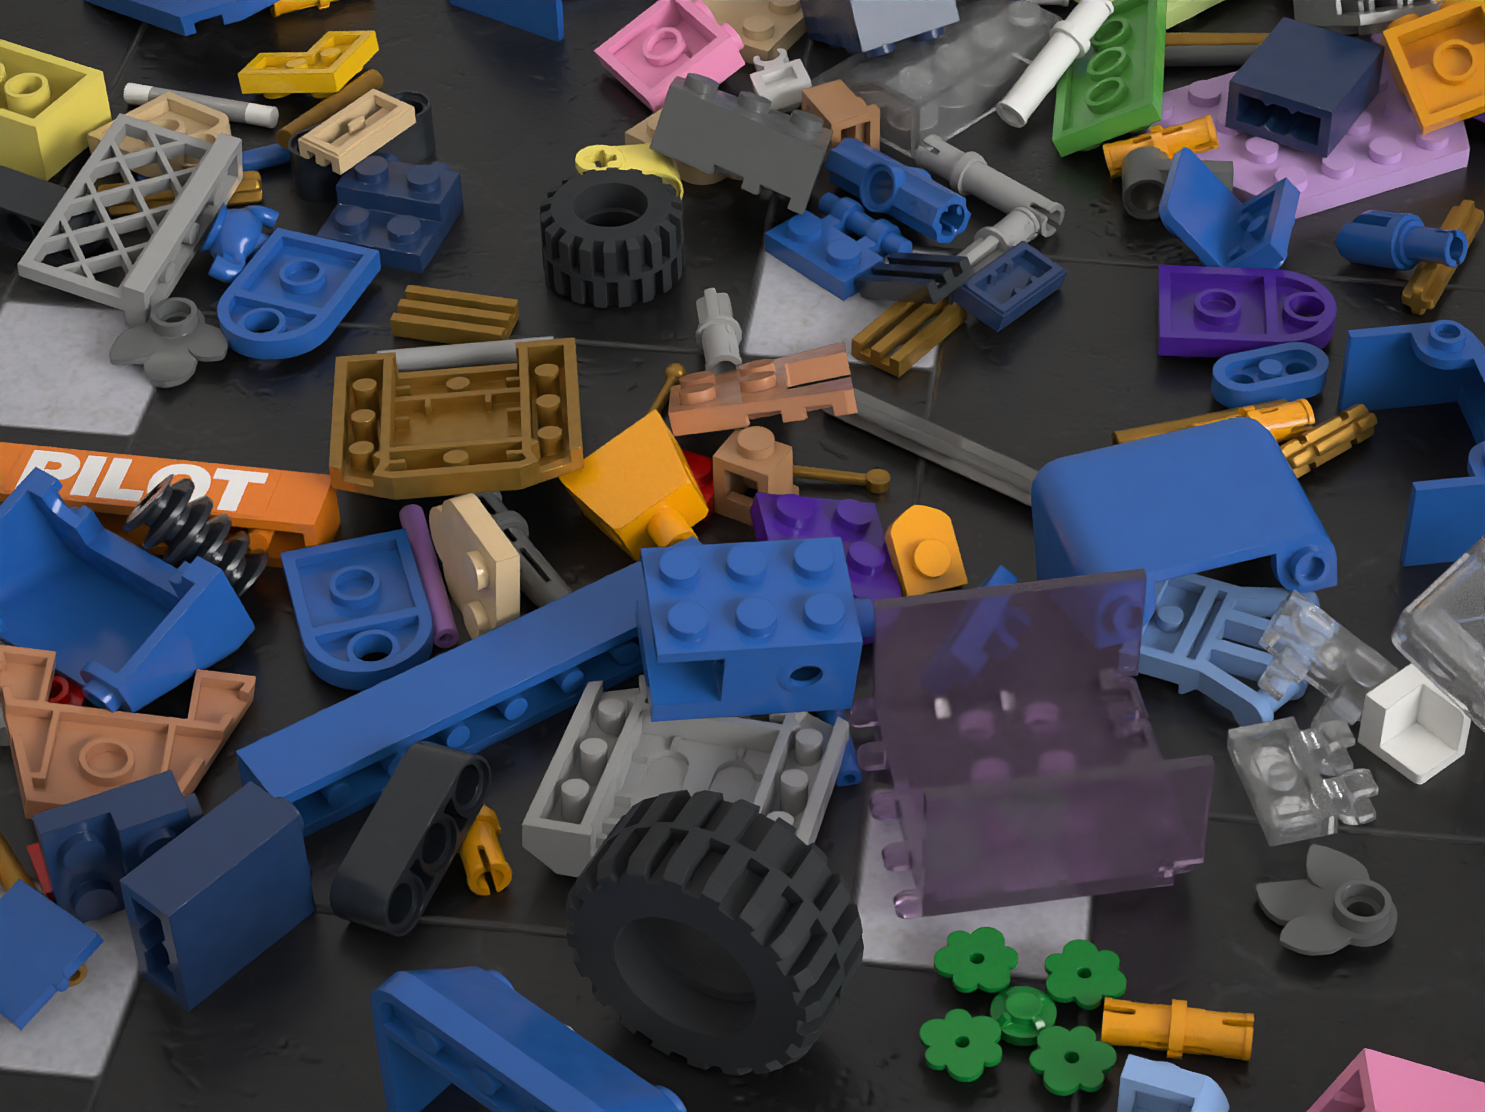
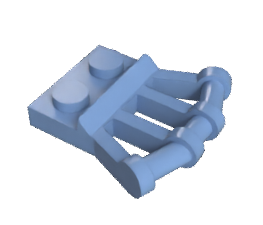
M1197 574L1177 577L1155 583V608L1148 624L1139 632L1122 638L1118 646L1116 666L1179 684V694H1184L1194 689L1199 690L1230 710L1236 722L1245 731L1251 734H1258L1272 723L1275 711L1289 700L1301 698L1310 682L1308 669L1317 666L1324 650L1323 643L1317 637L1315 625L1320 616L1319 598L1313 591L1294 593L1285 588L1240 587ZM1262 617L1282 618L1286 624L1265 619ZM1223 638H1226V639L1233 640V641H1236V642H1239V643H1243V644L1250 645V646H1253V647H1257V648H1260V649H1264V650H1267V651H1270V652H1274V653H1277V654H1281L1282 657L1277 656V655H1274V654H1270V653H1267V652H1263V651H1260V650H1256V649H1253V648H1249V647H1246V646H1243V645H1239V644H1236V643H1232V642H1229V641H1225V640H1222V639H1223ZM1228 673L1266 685L1256 692Z

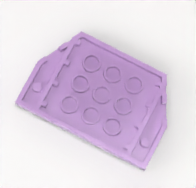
M1382 33L1360 35L1354 38L1380 45ZM1384 57L1378 94L1327 158L1225 127L1229 82L1238 70L1163 92L1162 120L1150 126L1161 124L1163 128L1211 114L1220 149L1195 155L1200 160L1233 161V194L1242 204L1287 177L1301 192L1295 219L1467 167L1470 151L1464 121L1425 135L1421 134L1405 94L1400 95ZM1150 127L1141 132L1128 133L1132 137H1137L1138 135L1150 132Z

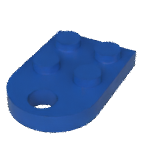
M277 227L223 293L218 302L219 326L221 332L228 340V346L244 356L264 360L291 358L315 349L327 340L381 270L379 250ZM265 329L271 330V331L265 332V333H255V332H257V331H259V330H265Z
M405 528L280 553L283 573L304 655L310 669L319 678L340 688L367 690L382 681H386L428 661L434 646L432 616ZM374 652L388 655L382 660L373 662L360 659L364 655Z

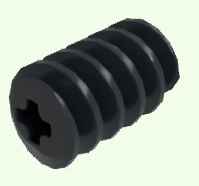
M174 474L169 475L140 501L127 518L123 529L128 533L144 524L149 527V531L141 546L148 550L164 542L168 545V548L162 560L170 565L180 560L191 564L199 556L221 568L239 598L266 568L269 560L268 553L260 548L246 553L250 544V536L245 531H238L227 536L232 525L231 518L227 514L221 513L208 519L213 508V500L208 496H202L189 502L195 489L194 482L189 478H184L170 485Z

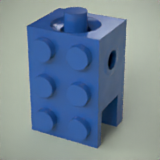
M841 537L641 548L640 559L647 599L637 600L635 618L651 722L852 708L863 644L862 638L872 637L874 614L869 597H853Z

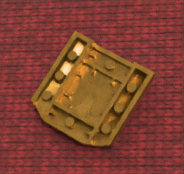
M575 338L515 342L517 363L398 373L396 352L336 357L329 457L332 488L399 500L520 490L584 468Z

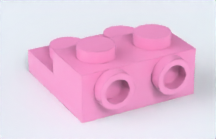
M658 0L594 50L601 65L653 113L663 108L669 86L676 76L686 79L687 73H695L709 77L721 84L745 65L739 52L744 48V44L737 32L727 22L718 25L709 8L701 0Z

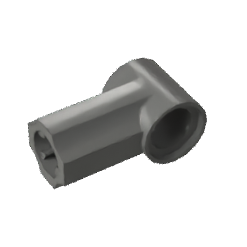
M1149 146L1137 148L1127 154L1121 166L1123 207L1128 214L1138 219L1150 220L1160 217L1159 205L1172 159H1169L1167 154L1158 148ZM1201 160L1233 193V161Z

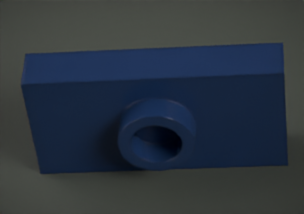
M1021 241L974 273L971 277L972 279L956 289L952 301L996 332H999L1060 288L1067 271L1025 241Z

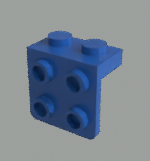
M1184 147L1174 153L1159 205V214L1167 231L1175 237H1180L1198 256L1202 266L1278 269L1287 258L1288 244L1292 227L1295 224V214L1301 192L1285 177L1242 204L1189 148Z

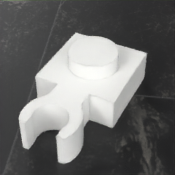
M780 48L777 49L779 57L771 61H761L759 55L755 56L753 62L756 72L749 75L754 93L769 99L772 102L771 109L784 113L792 111L802 104V90L811 88L812 84L801 59L789 62L787 51Z

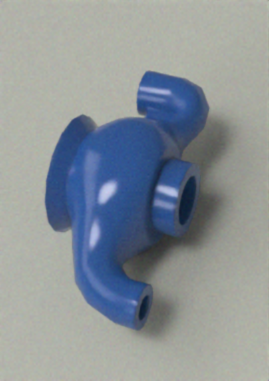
M223 202L207 231L199 251L209 250L214 259L207 275L221 282L232 284L247 263L250 262L270 237L261 232L262 226L272 230L280 212L260 205L228 210Z

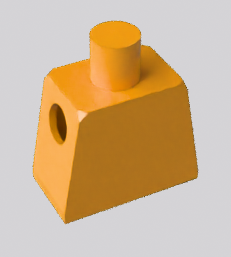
M656 409L583 459L584 468L558 477L584 515L635 561L641 560V548L670 547L691 536L698 540V536L691 527L704 519L709 511L681 447Z

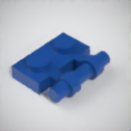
M830 192L823 195L818 203V210L826 215V217L820 219L805 210L803 215L797 214L765 233V251L842 301L859 292L855 282L856 278L862 274L873 275L871 268L878 263H884L885 256L891 255L894 252L911 253L913 247L911 241L901 236L900 229L896 225L882 218L875 220L865 214L864 207L850 197L839 198ZM855 233L856 235L860 236L861 239L855 241L848 235Z

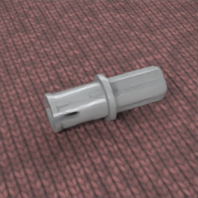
M1016 207L993 227L986 226L980 229L974 236V242L957 256L968 257L972 270L976 273L1019 242L1025 241L1027 243L1036 238L1038 235L1036 232L1040 229L1039 222L1029 209Z
M714 287L705 289V296L696 301L699 321L695 331L696 343L704 351L705 371H714L715 375L739 369L738 367L742 365L738 347L742 339V330L739 323L733 319L728 294L716 293Z

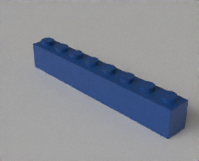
M691 536L670 547L703 544L694 536ZM641 560L237 750L236 755L242 787L251 781L273 797L281 796L289 800L303 818L305 825L303 837H306L376 803L404 754L411 745L418 741H429L476 754L578 704L588 682L603 680V691L644 672L635 618L637 600L647 599Z

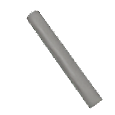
M553 336L377 351V353L396 352L398 373L516 363L515 342L551 340Z

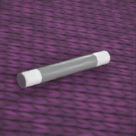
M128 83L124 89V101L127 104L141 106L169 91L223 112L228 116L229 121L268 128H274L278 122L279 114L277 107L135 83Z

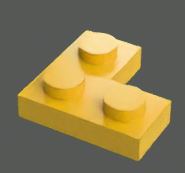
M375 30L328 31L307 52L259 53L238 73L242 94L263 93L265 98L277 99L292 93H311V96L314 98H327L334 93H338L379 51Z

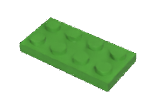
M1167 0L1112 1L1114 12L1110 17L1106 18L1089 40L1090 49L1082 58H1075L1057 81L1052 142L1061 157L1077 151H1090L1106 140L1128 132H1141L1149 128L1153 123L1162 120Z

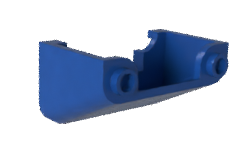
M1234 417L1061 457L1042 467L1032 482L1031 504L1037 580L1096 645L1125 638L1139 632L1148 624L1154 613L1156 602L1155 583L1271 555L1273 575L1289 591L1308 593L1337 586V555L1329 535L1275 437L1261 423L1250 417Z
M35 467L0 505V640L9 646L56 651L55 673L82 688L83 695L96 708L107 709L112 713L117 710L135 713L194 677L196 669L205 670L237 651L255 629L251 618L221 568L199 556L191 564L184 561L178 569L105 529L93 510L83 505L80 509L72 506L69 509L58 493L63 487L59 479L38 467Z

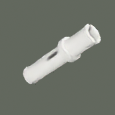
M1081 0L1065 21H1058L1049 32L1050 40L1026 68L1003 100L999 101L996 105V111L1002 120L1016 128L1024 127L1027 119L1055 86L1074 59L1082 58L1090 49L1089 40L1106 18L1110 17L1114 12V7L1110 0Z

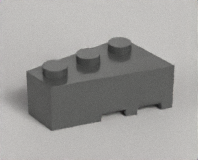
M687 73L686 79L676 76L669 86L650 149L710 175L718 171L743 180L741 188L755 195L760 194L762 187L788 196L791 199L787 209L803 215L813 192L834 130L823 127L824 120L812 113L793 110L792 114L788 115L771 109L772 102L763 96L741 91L739 97L719 91L717 90L719 83L709 77L695 73Z

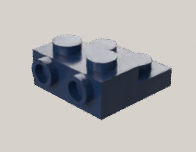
M385 152L379 153L376 156H367L347 170L337 183L338 205L316 236L379 250L381 266L423 273L464 209L460 172L452 171L449 166L437 161L430 162L427 165L403 163L393 154Z
M168 770L32 815L54 903L82 923L98 920L109 914L126 909L119 880L204 816L195 793L183 796L172 771Z

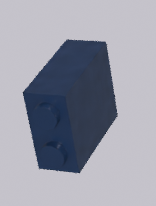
M1283 17L1230 80L1225 127L1327 158L1378 94L1385 46Z
M250 781L119 880L141 976L187 1011H191L316 911L311 885L313 873L307 861L303 837L305 825L301 814L289 800L281 796L275 798Z

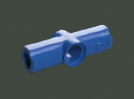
M844 138L837 147L830 149L824 166L829 172L830 182L860 198L863 206L869 211L888 214L939 243L950 244L954 237L959 233L965 232L971 215L966 207V198L933 181L926 170L905 166L854 138Z

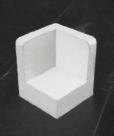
M1411 663L1365 695L1358 742L1415 784H1423L1464 755L1473 709L1469 703Z

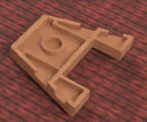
M844 341L774 360L762 359L740 365L739 369L715 375L714 371H702L685 375L679 379L680 385L670 387L668 409L673 436L745 428L750 425L749 420L777 414H782L783 423L801 421L808 418V411L833 407L834 416L858 413L851 377L789 389V387L851 375Z
M0 645V703L26 819H33L32 815L168 770L172 771L183 796L193 793L254 699L256 676L196 669L187 719L124 711H114L112 713L107 709L50 703L48 700L55 674L56 651Z

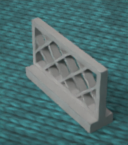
M119 113L19 261V276L125 311L127 325L134 327L146 324L151 317L150 312L153 306L167 299L203 243L221 204L224 202L227 205L243 179L242 139L220 133L216 141L210 143ZM125 136L147 142L150 148L122 155L118 146ZM183 155L200 159L197 166L176 172L173 171L168 159ZM158 162L164 175L135 182L130 171L131 169ZM116 173L121 174L126 185L97 193L94 187V182L97 178ZM172 190L176 198L172 204L149 210L143 197ZM134 200L139 213L114 220L110 219L105 207ZM95 210L101 223L71 230L68 221L72 216ZM147 227L151 235L148 242L124 248L118 235ZM109 238L114 249L113 252L85 259L79 247L80 245ZM65 249H70L76 261L59 267L41 263L45 255ZM119 266L123 267L126 274L118 288L96 281L93 276L94 273Z

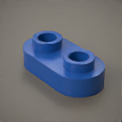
M1288 342L1226 355L1220 358L1213 366L1211 393L1216 401L1229 409L1279 399H1286L1289 402L1312 397L1319 394L1326 386L1329 359L1320 348L1303 342Z

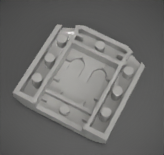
M639 675V688L603 692V680L588 682L522 823V846L556 874L578 877L621 817L626 815L633 805L662 793L688 790L691 797L695 792L707 790L723 793L724 800L732 803L740 799L760 806L759 813L774 821L780 817L797 828L794 834L805 844L810 845L815 843L841 767L849 740V722L837 716L835 725L832 726L808 714V712L651 722L644 675Z

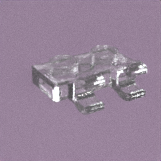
M1295 589L1279 604L1258 642L1260 646L1274 656L1261 675L1257 686L1279 702L1293 681L1298 684L1304 678L1327 696L1312 720L1311 727L1331 742L1337 739L1346 722L1351 726L1357 720L1361 722L1365 695L1399 672L1398 668L1383 658L1376 650L1362 642Z
M1293 716L1228 729L1227 749L1270 847L1337 833L1338 819L1349 825L1365 824L1376 819V812L1369 797L1378 795L1379 789L1369 769L1353 770V763L1346 748L1355 745V738L1347 721L1333 720L1323 723L1318 727L1300 731ZM1320 773H1321V774H1324V775H1327V776H1336V777L1327 778V779H1322Z

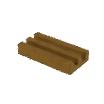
M408 285L405 290V299H400L397 305L398 313H393L390 324L392 336L432 342L463 344L508 340L520 316L519 304L517 299Z
M949 295L936 304L897 301L852 338L851 355L899 378L967 320V311L955 302L952 305L949 304ZM934 315L937 316L932 322H930L918 333V329L921 326H923ZM900 344L903 345V346H902L899 350H897L892 356H890V357L887 356V355L890 354L894 349H896Z

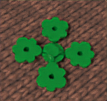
M980 927L971 934L962 930L953 931L947 937V947L939 949L934 955V968L936 972L943 977L953 978L954 988L963 993H970L976 989H981L988 993H1000L992 1001L990 1008L991 1017L976 1016L972 1018L963 1009H953L946 1014L945 1020L931 1019L925 1022L920 1028V1042L927 1049L925 1053L927 1066L933 1070L947 1069L949 1075L957 1081H974L982 1075L984 1066L993 1067L1001 1062L1002 1049L998 1045L1001 1038L1007 1043L1016 1046H1032L1037 1044L1038 1049L1030 1055L1029 1066L1035 1073L1043 1075L1044 1086L1049 1092L1059 1096H1067L1076 1092L1078 1088L1087 1092L1099 1090L1103 1086V1074L1112 1071L1116 1065L1117 1056L1114 1048L1108 1043L1096 1041V1034L1089 1027L1077 1026L1068 1031L1063 1027L1053 1026L1057 1015L1053 1000L1061 1003L1073 1001L1083 1009L1092 1010L1097 1008L1105 997L1112 999L1121 997L1126 990V978L1118 970L1120 963L1118 955L1110 950L1098 952L1096 946L1087 940L1076 939L1068 942L1064 946L1062 954L1054 953L1045 959L1044 969L1049 975L1046 980V994L1039 989L1029 986L1007 988L1010 984V970L1014 969L1018 964V953L1013 948L1005 946L1004 936L999 930L992 927Z

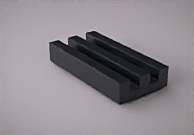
M894 252L887 257L889 264L878 263L871 268L873 275L862 274L855 279L861 297L866 299L936 304L972 279L971 277L974 275L968 257Z

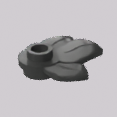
M172 297L164 299L153 306L150 312L151 317L146 324L124 330L115 340L109 353L112 365H144L145 375L149 382L156 387L166 389L188 381L194 374L198 361L213 362L224 359L228 350V340L220 328L206 324L203 313L197 309L193 301L182 297Z
M1310 845L1306 858V879L1256 884L1255 895L1261 909L1268 918L1278 925L1285 926L1281 932L1279 944L1300 954L1310 956L1333 954L1349 944L1360 947L1375 946L1388 940L1396 928L1397 909L1392 902L1389 892L1382 885L1370 880L1366 867L1359 861L1326 846Z

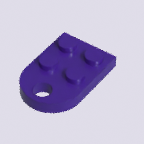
M1180 265L1158 266V355L1178 356L1181 358H1222L1234 353L1288 342L1308 343L1322 349L1333 336L1337 312L1335 299L1325 286L1311 277L1280 269ZM1297 314H1310L1314 317H1303Z
M756 493L750 509V515L757 542L841 537L853 597H869L873 606L872 637L862 638V645L870 644L883 638L893 626L901 605L902 592L896 571L891 563L887 544L884 542L885 535L875 503L860 502L853 499L835 500L801 497L795 494Z

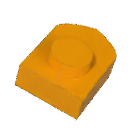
M913 505L888 527L884 542L887 544L891 563L898 577L902 592V602L962 588L968 584L950 517L944 512L928 506Z

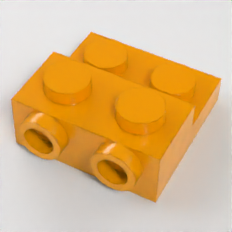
M1447 0L1439 7L1438 11L1419 17L1418 14L1402 16L1390 23L1387 30L1382 31L1380 45L1385 46L1384 58L1400 95L1405 94L1422 135L1485 112V0Z

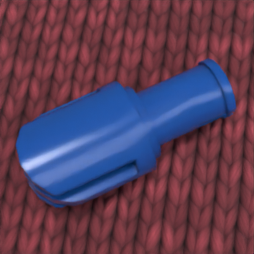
M1367 210L1356 217L1353 222H1348L1337 234L1336 248L1343 258L1352 263L1407 271L1413 269L1419 261L1455 268L1457 267L1456 264L1460 265L1466 257L1468 241L1466 235L1461 230L1425 227L1420 217L1411 213Z

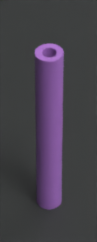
M407 505L400 510L399 518L402 529H406L430 608L434 644L440 648H449L458 642L459 634L425 515L419 505Z

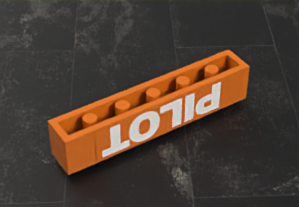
M0 442V505L35 467H38L59 479L63 487L58 493L69 509L72 506L78 509L83 505L93 510L105 529L143 550L145 549L141 545L149 531V527L144 524L127 533L123 526L140 501L171 474H174L170 485L184 478H189L194 482L195 489L189 502L202 496H208L213 500V508L208 519L221 513L227 514L231 518L232 525L227 536L238 531H245L250 536V544L246 553L258 548L264 549L269 557L266 566L283 568L280 555L282 552L333 543L341 523L337 491L332 488L330 475ZM162 542L145 551L150 554L164 555L168 545Z

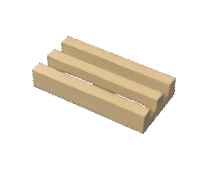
M373 88L299 138L300 156L310 159L315 155L317 164L325 167L332 163V170L341 175L416 123L415 109L413 106Z

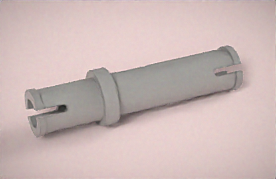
M935 134L929 135L923 140L926 145L934 148L933 152L919 145L915 155L916 164L949 181L951 189L963 196L972 194L1006 214L1016 207L1029 209L1039 222L1040 229L1038 233L1044 237H1050L1057 231L1055 227L1047 223L1048 219L1059 226L1061 225L1065 214L1063 205L1049 200L988 166L984 158L974 151L964 153Z

